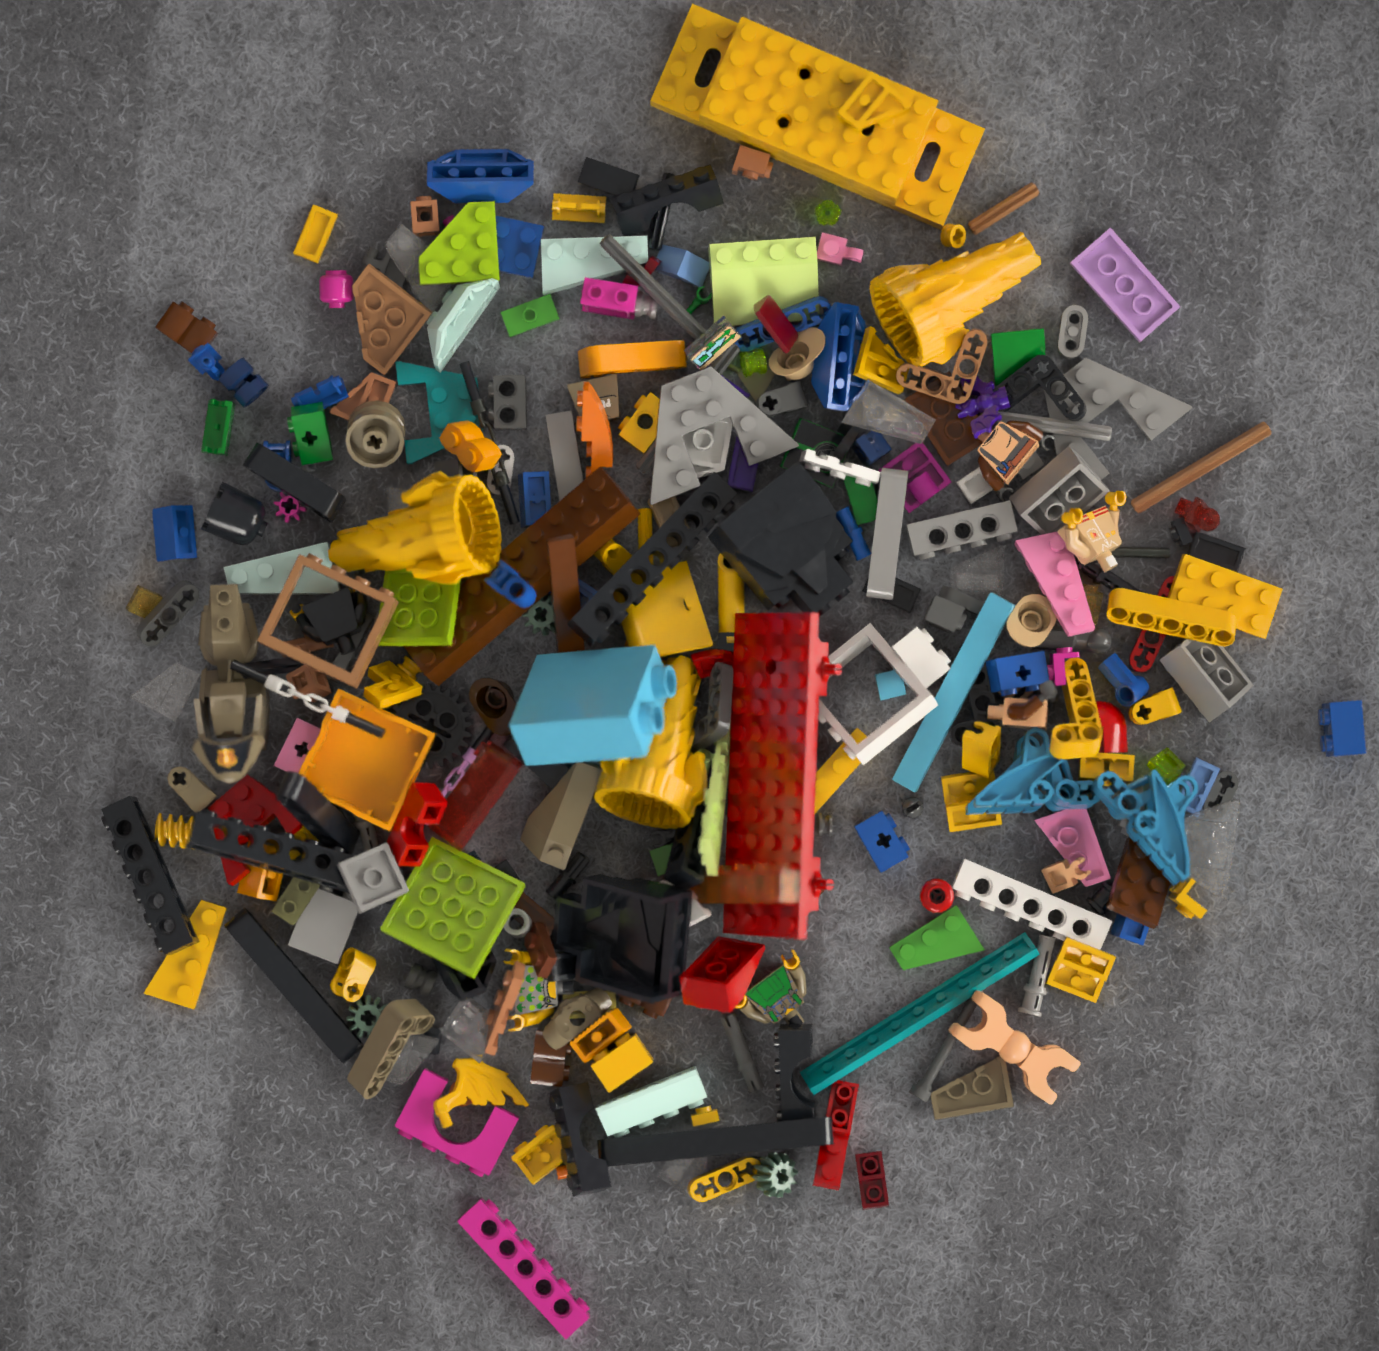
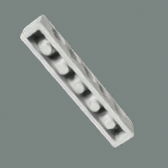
M966 859L962 860L952 884V889L956 890L955 896L967 901L974 897L981 900L979 906L994 911L995 907L1005 910V917L1017 922L1020 917L1030 921L1028 926L1043 932L1044 928L1055 931L1053 937L1063 941L1066 937H1069L1101 950L1112 923L1110 919ZM980 878L988 882V890L983 894L977 893L974 889L975 882ZM1003 889H1009L1013 894V899L1008 904H1003L999 900V893ZM1028 899H1033L1037 903V910L1033 914H1027L1023 909V905ZM1054 909L1059 910L1062 914L1061 921L1056 925H1052L1048 920L1049 912ZM1077 920H1083L1086 923V931L1081 935H1076L1073 931V924Z

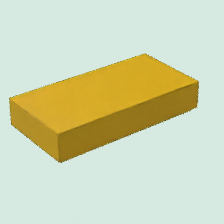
M313 204L293 254L318 264L338 214Z

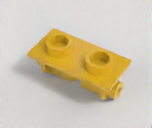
M553 194L552 220L605 223L606 197Z

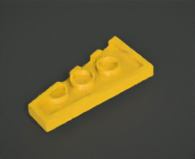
M205 900L199 902L190 917V921L200 942L173 955H167L143 994L187 1008H196L227 907Z

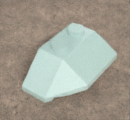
M490 278L456 285L453 291L450 289L443 297V305L438 312L434 311L429 317L427 331L433 363L438 372L441 373L499 290L498 280Z

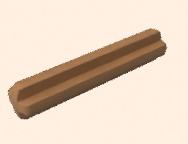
M1033 182L1029 183L968 223L970 230L974 235L982 232L1038 196V188Z

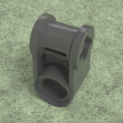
M801 381L763 393L756 400L755 406L767 417L771 418L805 409L808 407ZM766 399L768 403L773 402L774 404L770 410L762 405Z

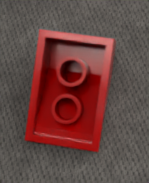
M718 936L679 977L683 1004L697 1008L717 1010L722 1013H730L743 1000L765 951V944Z

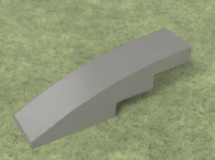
M572 410L545 415L559 501L583 482Z

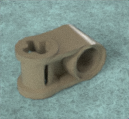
M175 767L168 774L167 779L170 787L182 797L181 799L195 813L197 811L202 812L217 797L202 780H199L186 767ZM176 772L179 774L186 773L184 778L186 781L185 785L182 783L176 785L174 783L176 780L174 774Z

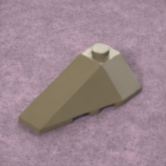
M587 761L575 762L560 779L559 783L529 815L520 840L539 861L565 870L596 790L602 767Z

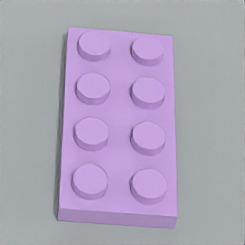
M1111 227L1070 262L1071 266L1139 343L1180 308L1179 304Z

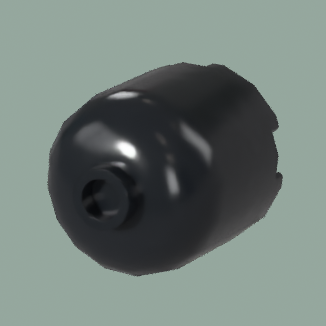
M222 482L219 488L221 491H218L204 520L206 522L203 523L201 530L238 545H248L253 542L257 535L262 537L268 525V522L264 521L266 514L265 506L258 499Z

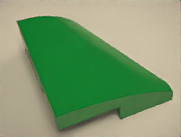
M1044 328L992 333L990 335L995 386H998L1035 356L1045 355Z

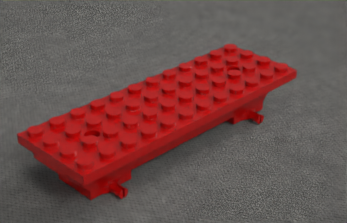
M735 613L723 933L806 939L807 915L810 911H818L821 890L831 891L834 887L826 885L834 884L832 879H822L820 857H813L819 696H827L829 675H840L842 670L834 669H842V666L840 664H830L828 657L829 643L821 642L818 638L819 613Z

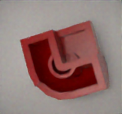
M1096 701L1102 727V738L1098 753L1128 752L1125 716L1112 703Z

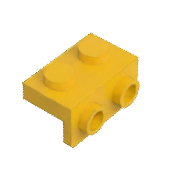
M1188 877L1185 881H1180L1175 886L1171 885L1169 891L1172 893L1168 897L1177 904L1175 909L1186 918L1192 919L1195 917L1201 919L1207 910L1187 895V892L1196 881Z
M545 1125L535 1133L536 1138L529 1143L525 1141L514 1149L515 1154L511 1156V1159L517 1163L533 1185L563 1163L561 1159V1141L556 1135L554 1125L550 1127Z

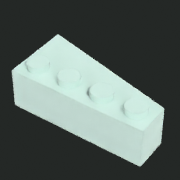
M324 542L226 566L224 571L227 583L237 584L240 595H280L299 554L307 557L308 553L322 559L321 564L328 568H331L332 564L335 565L334 562L329 560L328 550L330 549V543ZM305 567L291 595H330L341 590L339 582Z

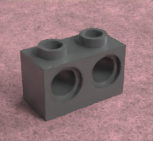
M493 375V382H488L489 398H494V408H489V423L494 424L495 431L527 430L526 376ZM511 383L514 385L515 391L511 396H503L500 393V388L503 384ZM506 409L515 412V418L510 423H504L500 419L501 413Z
M935 595L932 597L922 622L952 634L955 630H961L967 615L963 614L965 607Z

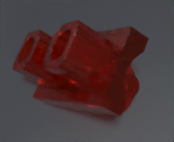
M1182 497L1180 498L1175 513L1179 514V518L1183 517L1193 531L1200 532L1201 529L1213 531L1218 527L1220 515L1215 509L1209 508L1203 499L1195 497L1192 502Z

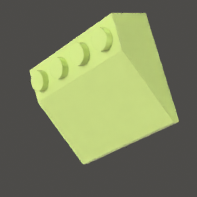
M816 237L709 244L708 255L714 327L739 326L757 320L758 317L755 315L753 308L754 304L767 295L774 299L781 310L819 296ZM819 304L815 305L816 310L813 312H818L819 314ZM807 308L803 309L806 313L807 320H810V313H808ZM792 313L788 316V320L790 322L802 321V316L799 313Z

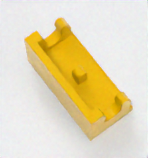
M976 721L974 722V727L981 729L983 732L981 734L968 730L964 732L962 768L989 778L1000 760L1001 727L997 725L994 727L984 722Z

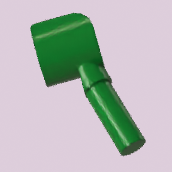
M705 286L698 288L695 299L686 309L690 315L701 304H706L710 301L712 292L707 298H702L699 295Z

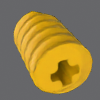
M158 813L155 825V842L158 839L159 845L164 847L168 840L170 847L175 848L179 841L180 847L185 849L193 816H190L188 822L185 823L183 815H180L177 822H174L172 814H169L167 820L163 821L162 813Z

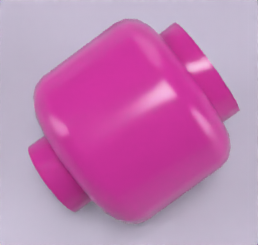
M346 270L326 271V275L321 276L319 279L320 300L329 303V308H345V302H350L354 298L352 288L353 277L347 275Z

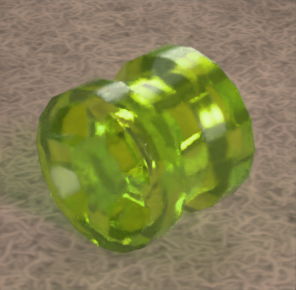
M757 348L754 352L750 353L747 351L740 352V365L745 378L751 377L753 373H759L760 375L767 373L766 358L762 348Z

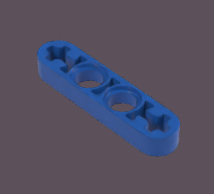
M816 296L782 309V312L787 318L792 313H799L802 316V321L798 325H793L796 331L800 332L820 324L830 310L831 305L825 297ZM820 304L821 307H826L823 309L824 313L822 315H819L818 312H813L816 310L815 305ZM807 308L808 313H810V320H807L806 313L803 309ZM759 319L741 325L735 330L740 336L738 340L742 339L741 334L743 333L751 336L749 338L750 342L747 344L743 340L734 342L741 351H751L774 342L771 335L763 332V324ZM758 327L759 335L761 337V339L759 340L757 339V335H754V328Z

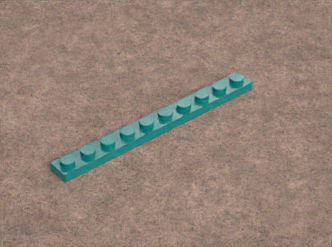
M1026 932L1022 933L800 1072L812 1094H817L968 1000L976 990H984L1040 955L1037 948Z

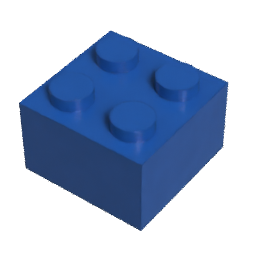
M1362 700L1322 704V709H1318L1319 725L1324 727V736H1320L1321 751L1326 752V757L1366 754Z

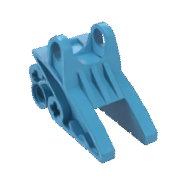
M1032 728L1017 741L1013 763L999 778L990 783L965 807L966 815H979L985 812L986 814H1001L1002 812L1004 814L1020 813L1021 811L1022 813H1033L1044 804L1049 810L1059 812L1067 809L1091 808L1100 799L1093 791V781H1074L1068 760L1058 759L1051 755L1048 734L1041 728ZM1032 733H1038L1042 736V746H1040L1035 737L1030 736ZM1059 765H1061L1062 770L1065 774L1066 779L1064 780L1061 775ZM1037 786H1041V789L1043 791H1046V794L1044 796ZM1087 790V793L1092 794L1093 797L1089 799L1087 795L1080 794Z
M1152 770L1128 785L1116 773L1111 771L1104 772L1096 777L1092 785L1093 791L1106 805L1110 815L1114 819L1123 820L1126 818L1128 820L1126 832L1134 842L1137 841V846L1146 856H1149V859L1159 870L1162 869V874L1173 886L1180 881H1185L1190 876V856L1185 834V809L1198 792L1196 780L1191 776L1185 775L1166 785L1156 770ZM1109 780L1112 784L1108 789L1104 790L1102 786L1105 781ZM1183 780L1189 781L1192 784L1193 790L1191 794L1188 784ZM1139 786H1143V792L1140 794L1132 791ZM1178 786L1183 787L1185 795L1180 793ZM1118 790L1121 792L1119 795L1111 799V796L1114 795L1115 792H1117ZM1121 800L1127 803L1128 810L1123 808ZM1145 804V811L1141 812L1139 809Z

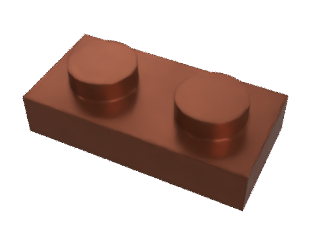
M535 922L530 932L526 934L524 944L537 977L547 978L558 958L545 924Z

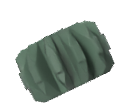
M550 593L549 595L546 594L521 615L522 617L529 618L524 623V626L534 625L532 628V633L537 634L540 630L543 636L549 635L550 631L555 633L552 596ZM546 608L548 613L543 618L540 613Z
M366 995L365 1005L361 999L356 1001L359 1009L355 1006H349L348 1010L355 1013V1016H347L346 1020L356 1022L349 1029L354 1031L359 1027L358 1038H362L365 1031H367V1038L369 1037L382 1011L388 1005L384 1004L381 1008L378 1006L381 1002V997H377L374 1004H371V995ZM367 1010L371 1011V1015H376V1020L372 1021V1025H368V1021L362 1018L363 1015L367 1014Z
M768 1152L767 1157H759L761 1164L754 1166L757 1174L752 1176L754 1180L758 1181L755 1187L769 1197L779 1198L783 1197L784 1193H791L790 1185L797 1184L793 1178L794 1175L799 1173L793 1168L796 1162L789 1159L787 1154L781 1152Z

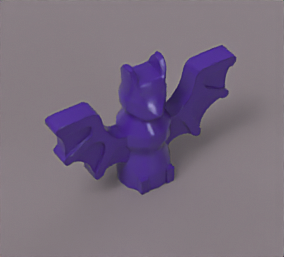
M978 376L971 395H976L978 398L967 400L962 404H955L957 409H962L958 413V418L983 413L971 421V428L975 439L982 433H991L992 425L996 421L1002 420L998 410L1010 408L1005 386L1000 387L999 390L994 392L993 381L985 383ZM960 379L962 389L964 382L967 381L968 383H970L971 379Z

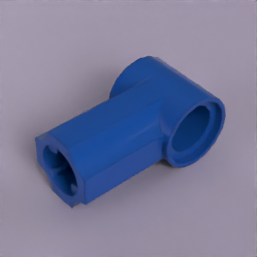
M1116 653L1112 654L1098 666L1100 672L1115 688V697L1121 705L1125 707L1131 706L1148 695L1149 684L1139 675L1134 676Z

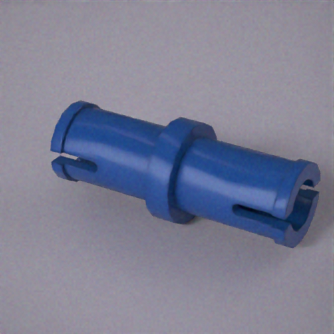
M847 506L837 511V520L853 541L850 547L856 557V561L871 555L872 552L869 550L861 533L863 529L858 527L850 507Z

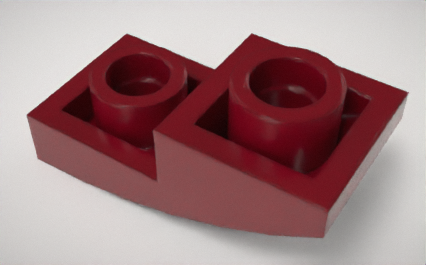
M882 1151L855 1154L862 1209L889 1207Z

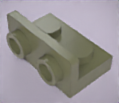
M293 877L271 912L289 924L295 925L321 885Z

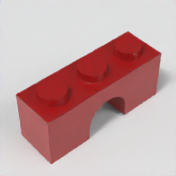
M412 782L386 842L398 866H421L429 848V844L424 837V824H439L448 804L435 783Z

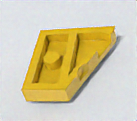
M871 71L837 114L859 131L909 109L912 103Z
M874 327L865 328L853 375L896 394L903 393L904 387L898 383L896 373L899 366L905 362L896 356L895 351L888 343L883 344L875 333L877 331ZM909 368L906 372L901 371V375L904 376V381H906Z

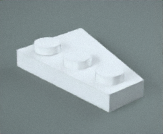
M809 449L801 452L799 462L805 464L804 469L819 472L820 468L830 471V476L844 480L846 476L856 478L855 483L868 487L871 486V483L876 484L879 482L881 475L879 471L854 463L845 462L844 464L839 459L831 456H816V452Z

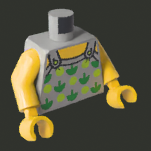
M505 949V952L512 953L510 961H503L505 964L514 965L515 961L525 964L524 980L515 1001V1015L508 1016L507 1019H513L515 1022L514 1028L508 1029V1031L513 1032L519 1031L523 1027L539 1024L552 1015L555 1007L558 1006V995L574 994L573 979L548 982V978L537 977L527 951Z

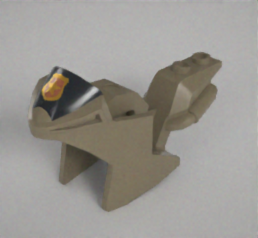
M237 584L210 585L209 604L205 605L201 612L198 645H200L204 659L210 664L217 666L218 670L207 671V668L202 670L199 698L194 699L199 738L194 739L192 749L203 765L217 779L225 783H234L247 774L254 765L260 751L267 749L269 735L268 689L264 687V684L253 679H243L240 673L230 669L234 659L242 663H249L256 656L259 646L257 641L259 635L253 610L250 608L249 603H242ZM256 697L252 734L232 742L212 741L207 700H210L211 717L217 739L242 737L245 699Z

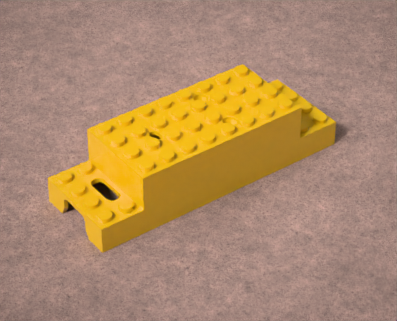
M692 4L650 100L652 107L746 147L770 154V157L940 230L944 226L985 128L936 108L939 100L876 74L912 103V105L907 110L875 123L872 134L865 136L862 130L857 131L842 119L837 112L871 71L741 16L739 23L695 4ZM709 49H717L721 54V58L711 82L707 87H698L695 83V77L704 56ZM807 69L810 72L809 78L802 79L799 75L800 71ZM781 118H786L789 121V125L786 128L779 126L778 121ZM928 143H937L940 147V154L927 181H918L914 173L922 153Z

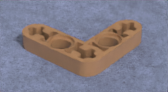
M976 328L969 330L965 334L952 375L923 366L917 367L907 362L900 365L897 370L896 378L898 383L903 387L955 404L965 403L971 395L987 347V335L984 331ZM975 334H979L980 340L983 341L982 345L978 344L974 353L980 354L979 358L972 354H963L964 349L970 351L971 342L968 341V338H973ZM964 359L972 360L975 364L974 371L969 374L963 373L959 367L961 361ZM908 368L913 369L912 374L919 377L920 371L925 372L926 374L922 378V387L916 386L918 383L916 379L910 378L909 382L904 381L901 371L906 372ZM956 374L964 379H971L970 383L964 382L963 391L967 393L966 395H960L959 398H955V393L951 391L952 387H958L960 379H955ZM937 376L941 380L940 388L937 390L928 389L926 386L927 378Z

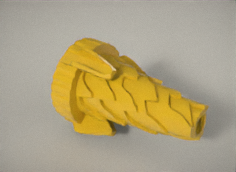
M1018 232L1000 243L989 244L970 254L967 250L945 262L941 259L930 266L928 264L891 267L871 280L870 295L872 305L887 338L902 358L917 367H922L930 362L942 365L961 348L964 336L969 331V329L964 328L963 323L983 313V307L1000 299L1004 291L1020 283V278L1041 265V258L1035 253L1032 244L1024 236V233Z
M439 471L414 484L409 490L401 494V500L409 504V507L392 510L388 513V516L367 520V525L338 531L337 540L332 541L328 550L329 560L347 572L365 569V573L377 570L395 571L406 569L408 572L412 571L415 578H422L442 584H456L461 577L488 573L495 569L500 559L502 535L498 512L485 484L476 476L473 477V475L448 477Z
M682 655L677 658H668L667 661L662 660L663 666L670 665L673 667L676 674L677 689L675 696L667 698L663 707V730L660 734L653 735L646 757L600 761L602 770L594 794L595 801L615 816L644 826L663 829L685 827V825L689 824L691 817L694 816L696 805L704 801L705 789H707L705 754L696 752L693 755L690 752L695 736V730L692 727L698 709L694 704L701 679L691 659Z

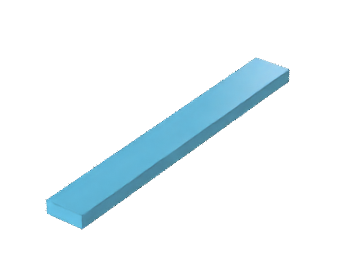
M990 592L934 698L938 706L925 715L892 778L893 781L913 792L918 791L1015 606L1013 603Z

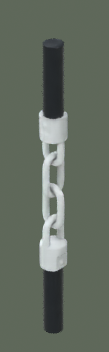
M235 659L231 663V670L264 684L265 688L285 697L297 696L303 699L305 706L321 713L327 710L333 713L332 719L348 723L380 739L385 734L386 729L352 714L348 709H343L339 705L334 709L328 705L326 699L316 694L308 693L304 695L295 691L292 683L277 676L267 675ZM283 684L290 687L287 689L289 693L280 690ZM310 697H312L323 702L324 704H321V708H318L312 704H309L308 702H311Z

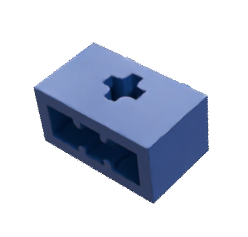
M1044 651L985 661L991 693L1001 691V696L1017 694V688L1025 687L1026 692L1040 690L1039 685L1049 681ZM1016 672H1020L1021 677H1016Z
M883 811L854 826L880 873L908 858L909 856L906 852L910 850L903 836L898 838L893 828L897 827L890 813L885 815ZM880 833L884 836H890V839L887 841L889 846L886 848L883 845L878 846L876 843L879 840L878 834Z

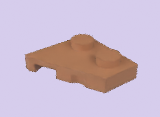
M371 372L356 388L348 393V398L343 399L331 408L330 414L349 421V417L356 407L365 402L378 400L389 403L397 382Z

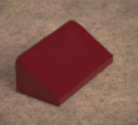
M767 295L754 304L755 315L783 353L787 354L798 339V332L774 299Z

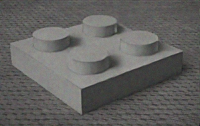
M384 843L337 865L359 914L409 892L388 843Z

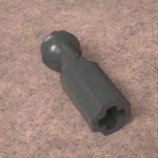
M1054 626L1046 639L1040 645L1031 647V649L1056 650V648L1072 647V650H1090L1093 653L1099 654L1109 650L1111 635L1106 629L1095 628L1092 632L1068 637L1062 626Z

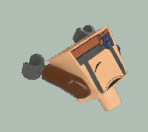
M1010 420L1004 423L1000 421L994 429H991V433L985 432L978 437L983 442L977 450L980 454L978 464L982 476L991 488L995 490L996 496L1002 502H1005L1002 498V493L1005 490H1008L1012 495L1014 494L1013 489L1008 484L1037 448L1048 451L1050 449L1045 447L1044 441L1047 438L1055 441L1054 436L1043 433L1029 422Z
M1050 680L1039 685L1042 693L1039 696L1035 694L1031 699L1004 698V704L989 703L987 719L1003 720L1002 725L1004 727L1022 729L1041 728L1047 731L1048 706L1058 699L1059 694L1054 683Z

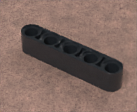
M292 771L285 772L276 799L326 848L330 849L331 846L340 847L346 850V854L352 855L360 835L359 830L306 777Z

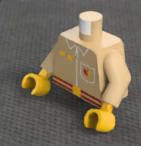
M1124 491L1108 492L1105 495V501L1110 505L1109 508L1105 505L1084 515L1080 508H1070L1069 512H1065L1062 515V521L1066 525L1057 532L1065 541L1067 550L1073 553L1081 564L1086 565L1097 560L1104 572L1118 565L1111 552L1122 543L1118 529L1120 510L1117 509V506H1122L1126 502V493Z

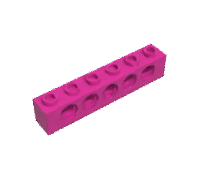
M480 1198L457 1222L555 1329L567 1339L590 1318V1314L587 1312L590 1307L582 1298L575 1299L569 1292L572 1290L570 1285L562 1277L558 1280L551 1273L554 1268L545 1258L539 1260L533 1253L536 1250L535 1247L526 1238L521 1240L515 1234L518 1229L508 1218L504 1221L497 1214L500 1211L499 1208L490 1199L485 1201L483 1198ZM487 1220L495 1222L497 1231L493 1234L485 1233L482 1229L483 1222ZM504 1240H510L514 1243L515 1250L509 1254L504 1253L500 1248V1243ZM521 1260H529L533 1264V1270L529 1273H523L519 1270L518 1263ZM541 1279L548 1280L551 1283V1290L542 1293L537 1289L536 1283ZM559 1299H564L569 1303L570 1308L566 1312H558L555 1309L554 1303Z

